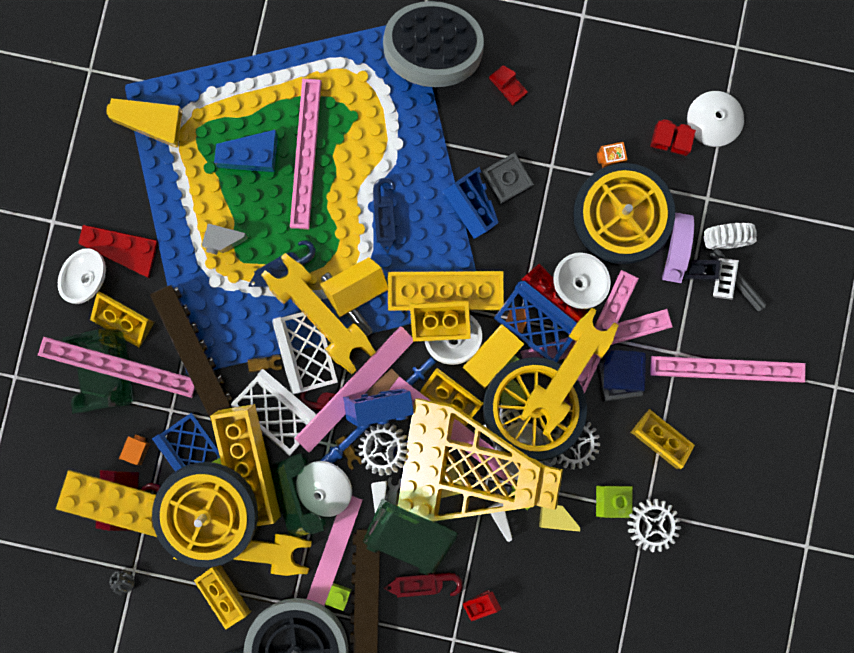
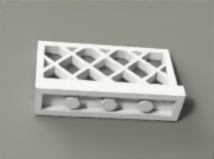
M303 312L272 320L293 395L338 383L332 359L325 351V348L328 346L326 337L315 329V325L312 328L303 322L306 318ZM293 319L300 324L296 331L292 332L287 329L285 321ZM301 324L311 330L307 339L296 334ZM313 331L321 336V342L318 346L308 341ZM294 336L304 341L300 351L291 345ZM306 343L316 348L311 358L302 353ZM318 350L326 354L327 359L323 365L313 359ZM299 355L310 360L305 369L297 366L296 360ZM311 362L321 367L317 376L306 371ZM323 368L331 373L332 380L325 382L318 378ZM304 374L314 378L311 386L303 388L301 379Z
M262 369L257 377L231 403V406L233 408L240 407L238 403L242 399H250V404L252 405L253 399L264 398V408H256L257 412L265 411V421H259L261 432L290 456L300 444L294 439L295 444L289 449L284 445L283 437L294 436L295 438L299 434L296 431V423L307 425L316 414ZM258 383L263 388L264 395H252V388ZM267 398H275L278 401V407L267 408ZM281 410H289L293 415V420H282ZM267 411H279V420L268 421ZM293 423L294 433L283 434L282 424ZM268 424H279L280 434L270 433Z

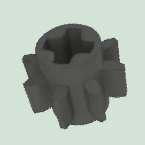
M125 569L122 572H115L110 578V588L119 595H122L123 592L128 593L134 587V576Z

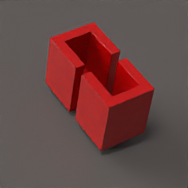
M669 120L658 121L650 147L667 151L671 145L673 133H675L670 152L687 156L691 152L696 130L691 129V126L681 124L679 127L675 126Z

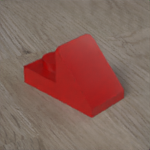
M504 65L489 76V79L512 105H515L528 93L516 79V73Z
M489 590L463 603L471 621L501 610L493 591L490 592Z

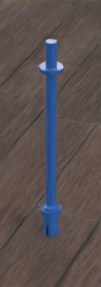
M430 357L419 369L413 367L414 374L405 382L412 386L419 378L424 381L425 377L423 375L436 363L434 359ZM357 427L340 445L334 448L331 447L330 451L320 461L334 464L338 459L341 460L343 458V451L367 428Z

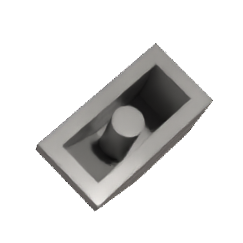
M208 224L202 246L206 249V252L217 255L218 252L225 253L246 241L248 236L243 232Z

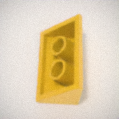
M370 257L320 284L339 318L388 290L382 268Z
M98 292L96 294L90 320L133 345L140 347L155 322L104 293Z
M469 301L410 304L413 341L471 339Z
M501 324L463 368L485 389L494 376L522 348L524 343Z
M438 368L435 369L420 390V393L429 400L456 405L458 409L471 418L483 405V402ZM455 414L454 418L466 427L468 423Z
M650 409L631 431L633 435L676 469L684 467L695 446Z
M221 565L210 568L194 580L225 629L251 613Z

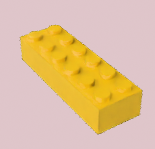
M252 404L218 410L210 417L221 464L239 473L253 490L258 505L257 526L274 524L281 515L256 406Z

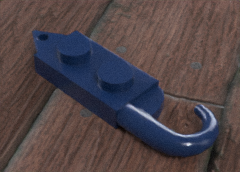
M380 178L373 186L377 243H380L388 254L393 243L396 241L394 208L390 198L381 196L380 187L384 183L390 184L393 190L396 187L391 179Z
M309 241L298 242L299 246L306 245L309 247V253L301 259L292 252L286 254L304 266L314 259L316 254L314 245ZM281 256L254 271L255 274L248 287L267 288L268 285L261 276L265 270L277 279L286 277L288 269L283 263Z

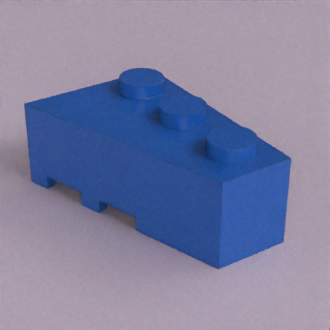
M276 130L218 143L216 144L214 163L218 168L275 172L278 134Z
M480 167L443 190V193L474 239L499 223L491 200L488 201L485 192L487 187L485 183H482L479 174L481 172Z
M404 388L382 391L380 394L372 396L361 394L362 398L353 400L349 399V396L343 397L346 420L359 428H368L373 423L386 424L389 423V420L395 418L396 420H404L409 415L414 414L411 392Z

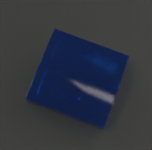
M607 350L604 362V389L645 391L646 353Z

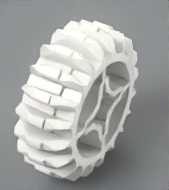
M752 223L723 224L704 231V242L709 249L737 248L752 245L757 241V230Z
M565 418V427L568 426L569 418ZM590 422L586 423L583 428L587 437L578 438V441H583L576 444L575 449H573V446L570 448L575 459H569L561 454L558 456L557 464L564 461V468H567L568 464L571 463V469H575V463H577L578 468L581 469L582 462L586 466L589 465L587 458L595 460V457L591 454L592 452L595 454L599 453L598 450L594 449V446H600V443H594V439H598L599 435H592L596 428L589 430ZM557 426L553 429L556 431V434L550 433V435L554 437V441L557 440L560 437L561 433L564 431L561 428H558ZM589 442L587 452L581 457L580 447Z
M389 423L384 424V426L377 424V428L371 426V432H364L367 438H360L364 445L358 446L363 449L359 456L365 457L361 462L367 463L366 469L372 468V473L374 474L378 472L379 475H384V473L391 475L392 471L397 473L398 467H404L401 461H407V458L404 456L409 453L408 450H405L408 442H404L408 438L407 435L401 436L403 430H397L396 425L390 427ZM388 433L395 440L386 442L381 437V434ZM374 441L376 444L375 449L371 452L372 443ZM382 446H388L386 453L382 452ZM398 447L397 455L394 457L393 450ZM382 456L384 460H387L388 464L381 465L374 458Z
M647 499L646 506L642 502L639 503L640 510L636 507L633 508L636 515L629 514V517L634 518V521L627 522L628 525H633V528L628 529V532H635L631 539H638L636 542L637 546L643 543V550H647L650 545L651 552L655 551V546L661 552L662 545L666 549L669 548L668 541L672 544L675 543L672 536L679 537V534L675 533V529L680 530L681 526L675 525V523L680 522V518H673L677 515V511L670 512L672 506L668 505L665 507V501H661L659 504L658 499H654L652 505L651 501ZM652 509L662 511L654 518H650L645 514ZM665 517H667L669 522L667 532L663 528ZM641 518L646 525L643 534H641L639 530V522ZM657 520L656 526L659 530H651L652 525L649 521L656 522ZM654 533H658L663 537L658 541L646 540Z

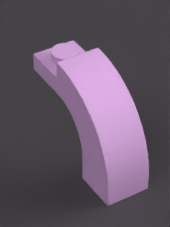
M675 213V222L670 234V247L662 280L682 283L684 272L687 271L693 243L694 217L692 215Z

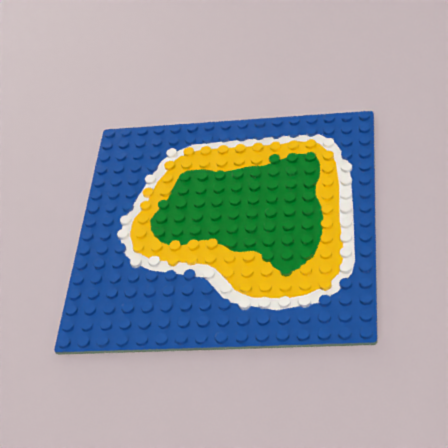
M386 25L130 83L125 86L127 100L179 106L183 111L178 148L134 131L167 286L174 285L175 288L178 287L183 297L180 299L183 305L186 304L191 312V315H189L191 322H195L200 332L197 334L200 340L204 339L208 347L206 353L208 357L212 356L217 366L214 368L215 370L247 363V359L269 358L276 354L281 355L272 320L301 313L302 311L291 299L282 304L272 294L269 287L264 289L263 287H248L255 274L254 271L283 254L292 252L299 259L309 253V247L306 245L299 246L298 242L309 241L316 249L314 259L303 266L313 278L307 283V286L346 328L353 324L352 320L347 314L339 318L320 287V284L323 283L321 277L328 272L334 277L368 257L382 268L387 285L388 272L476 271L466 226L443 193V190L454 184L455 180L433 88L407 81L390 67L385 58L383 47ZM302 79L322 81L309 230L290 228ZM272 130H276L278 134L275 172L218 168L214 163L216 144ZM380 178L391 179L396 187L393 190L388 183H384L380 187L381 196L390 198L394 208L396 241L393 243L388 254L380 243H377L373 186ZM208 224L243 232L248 236L246 241L225 253L218 252L217 255L206 252V249L202 246ZM388 290L357 307V310L372 328L373 333L411 325L410 311H388ZM306 317L303 322L313 328L314 324ZM293 319L285 321L287 329L295 332L300 324ZM301 324L296 334L307 339L311 330ZM313 331L308 341L318 346L321 342V336ZM295 336L291 342L292 347L298 351L304 344V341ZM306 343L303 349L312 348L313 346Z

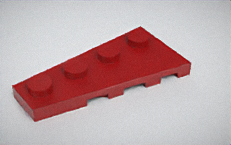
M83 225L78 244L95 250L99 254L150 278L158 241Z
M540 264L521 279L576 323L588 313L585 309H578L568 305L559 297L554 286V278Z

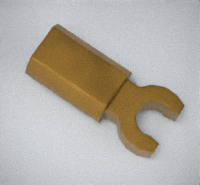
M276 354L268 359L267 357L247 359L249 372H257L262 369L268 370V368L273 370L282 369L281 364H274L275 360L281 359L280 355Z
M347 435L335 441L337 446L347 438ZM352 444L343 451L344 458L347 457V464L351 470L354 469L352 466L354 459L358 460L360 465L362 464L361 458L354 454L356 451Z

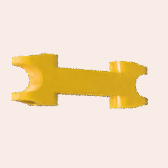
M285 253L281 256V259L288 269L286 277L277 279L266 270L261 276L272 294L282 304H285L289 299L295 303L331 343L325 348L327 354L337 364L353 374L356 368L349 358L351 350L360 348L370 356L376 353V351L356 324L353 323L346 328L307 286V283L313 279L309 272Z
M593 308L579 320L568 337L576 341L547 388L544 389L540 385L535 387L527 399L520 419L525 421L532 412L538 411L543 413L547 420L546 427L543 430V434L546 436L550 435L553 429L564 420L571 406L565 403L564 399L593 354L600 358L604 356L612 344L619 326L614 322L607 331L597 330L592 322L596 310Z
M276 533L274 543L251 540L247 548L233 560L272 564L271 574L276 575L308 574V567L295 563L293 552L296 548L311 547L312 541L295 535Z

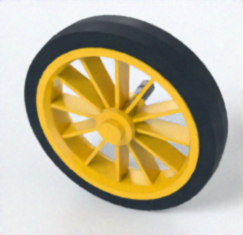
M531 357L508 364L494 376L485 393L483 415L487 429L528 457L537 461H544L563 454L577 441L586 422L587 403L582 386L576 380L567 394L571 410L568 412L571 413L567 427L561 423L557 425L564 430V433L557 440L554 441L552 436L548 435L549 444L535 446L536 418L543 430L546 427L542 417L546 419V416L538 411L532 412L528 416L514 439L505 430L504 426L519 419L520 416L502 424L499 409L524 410V407L499 405L502 391H504L524 405L526 401L505 386L511 380L517 378L528 399L530 394L520 375L534 373L535 389L538 385V374H543L553 379L561 364L549 359ZM533 418L532 445L517 441L529 420ZM495 442L505 452L511 453L510 451L499 445L497 442Z

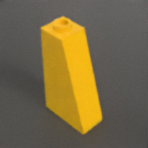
M111 98L110 104L107 105V115L113 122L178 148L183 113L179 106Z

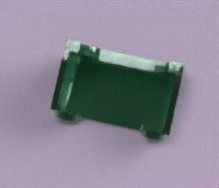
M97 329L62 338L65 343L128 360L124 334L120 330ZM77 366L81 394H76L72 397V414L123 407L132 403L131 381Z
M306 453L276 462L270 470L287 531L294 537L315 534L328 528L325 518L320 519L313 512L303 513L293 477L300 475L304 471V465L308 463Z
M381 499L363 539V543L368 545L366 549L377 553L378 550L419 567V572L429 576L430 573L434 574L459 533L392 504L385 499Z

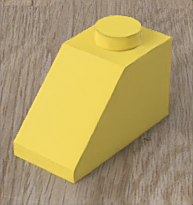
M557 503L555 510L541 507L539 527L580 532L579 525L563 506Z

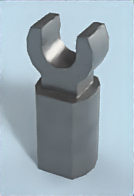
M389 477L387 483L390 490L386 493L384 510L397 512L400 494L398 489L401 487L402 479H399L398 485L394 486L391 483L392 477Z

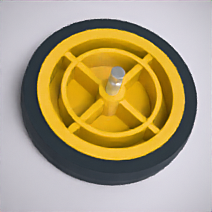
M618 163L600 169L584 182L574 204V224L582 243L597 257L616 264L640 262L657 253L667 242L675 222V204L668 186L656 173L637 164Z
M199 462L180 468L164 481L153 503L152 522L158 540L166 551L177 560L195 567H215L233 560L247 548L256 531L258 505L253 490L239 473L222 464Z

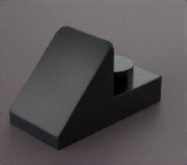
M689 260L683 279L704 280L709 283L720 280L722 261Z

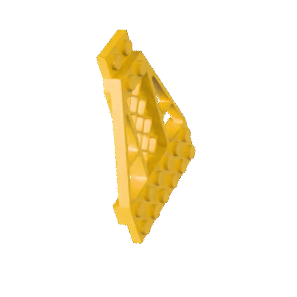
M419 398L414 400V414L411 419L407 444L409 453L405 456L407 461L404 462L397 506L398 513L429 521H439L529 508L535 505L553 510L557 508L563 469L543 465L536 459L528 457L458 409L456 405ZM455 414L476 428L473 444L451 439ZM482 432L511 453L479 446L480 433ZM456 448L463 457L458 462L450 454ZM464 450L470 451L471 453L467 455ZM474 453L477 454L482 462L474 467L469 459V456ZM483 455H487V456H491V457H489L488 459H485ZM495 457L500 465V468L494 472L487 462ZM447 459H449L452 466L446 469ZM501 459L508 460L509 462L504 464ZM463 460L466 461L471 469L463 474L458 466ZM511 462H514L519 470L513 476L506 467ZM481 465H484L489 472V475L483 479L476 470ZM453 467L460 476L455 481L447 473ZM501 469L508 477L503 483L495 475ZM471 472H473V474L478 480V482L472 486L465 477ZM517 475H519L518 483L514 479ZM490 476L497 485L492 490L484 482ZM462 479L466 486L455 483ZM508 481H510L516 489V491L510 495L503 487V485ZM480 483L484 490L476 489L473 487ZM499 488L503 495L492 492ZM442 489L459 492L464 495L462 512L438 515ZM470 496L503 503L504 505L468 511Z

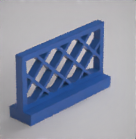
M525 281L518 282L513 293L494 317L495 320L504 325L543 358L555 362L560 359L573 341V339L568 337L565 342L559 343L558 331L564 330L570 334L577 324ZM517 294L523 298L524 306L515 307L514 298ZM535 307L538 309L539 318L530 319L528 308ZM525 308L526 320L517 321L515 309ZM507 310H512L513 322L503 320L501 318L502 314ZM543 319L553 321L554 330L545 331ZM539 320L541 331L532 333L530 321ZM526 322L528 333L521 334L518 332L517 323ZM554 332L555 343L546 344L545 333ZM541 334L543 345L536 346L533 343L532 335ZM556 345L557 354L554 358H551L547 353V346Z
M192 413L160 435L158 434L152 438L174 471L186 466L183 461L188 462V465H190V462H201L191 460L193 449L204 451L202 462H205L207 451L215 452L217 459L220 458L218 449ZM189 419L195 424L194 433L182 431L184 423ZM171 432L179 433L178 443H169L165 436ZM182 433L193 435L191 446L180 444ZM195 436H202L206 439L205 448L194 447ZM179 447L190 448L189 459H182L178 456Z

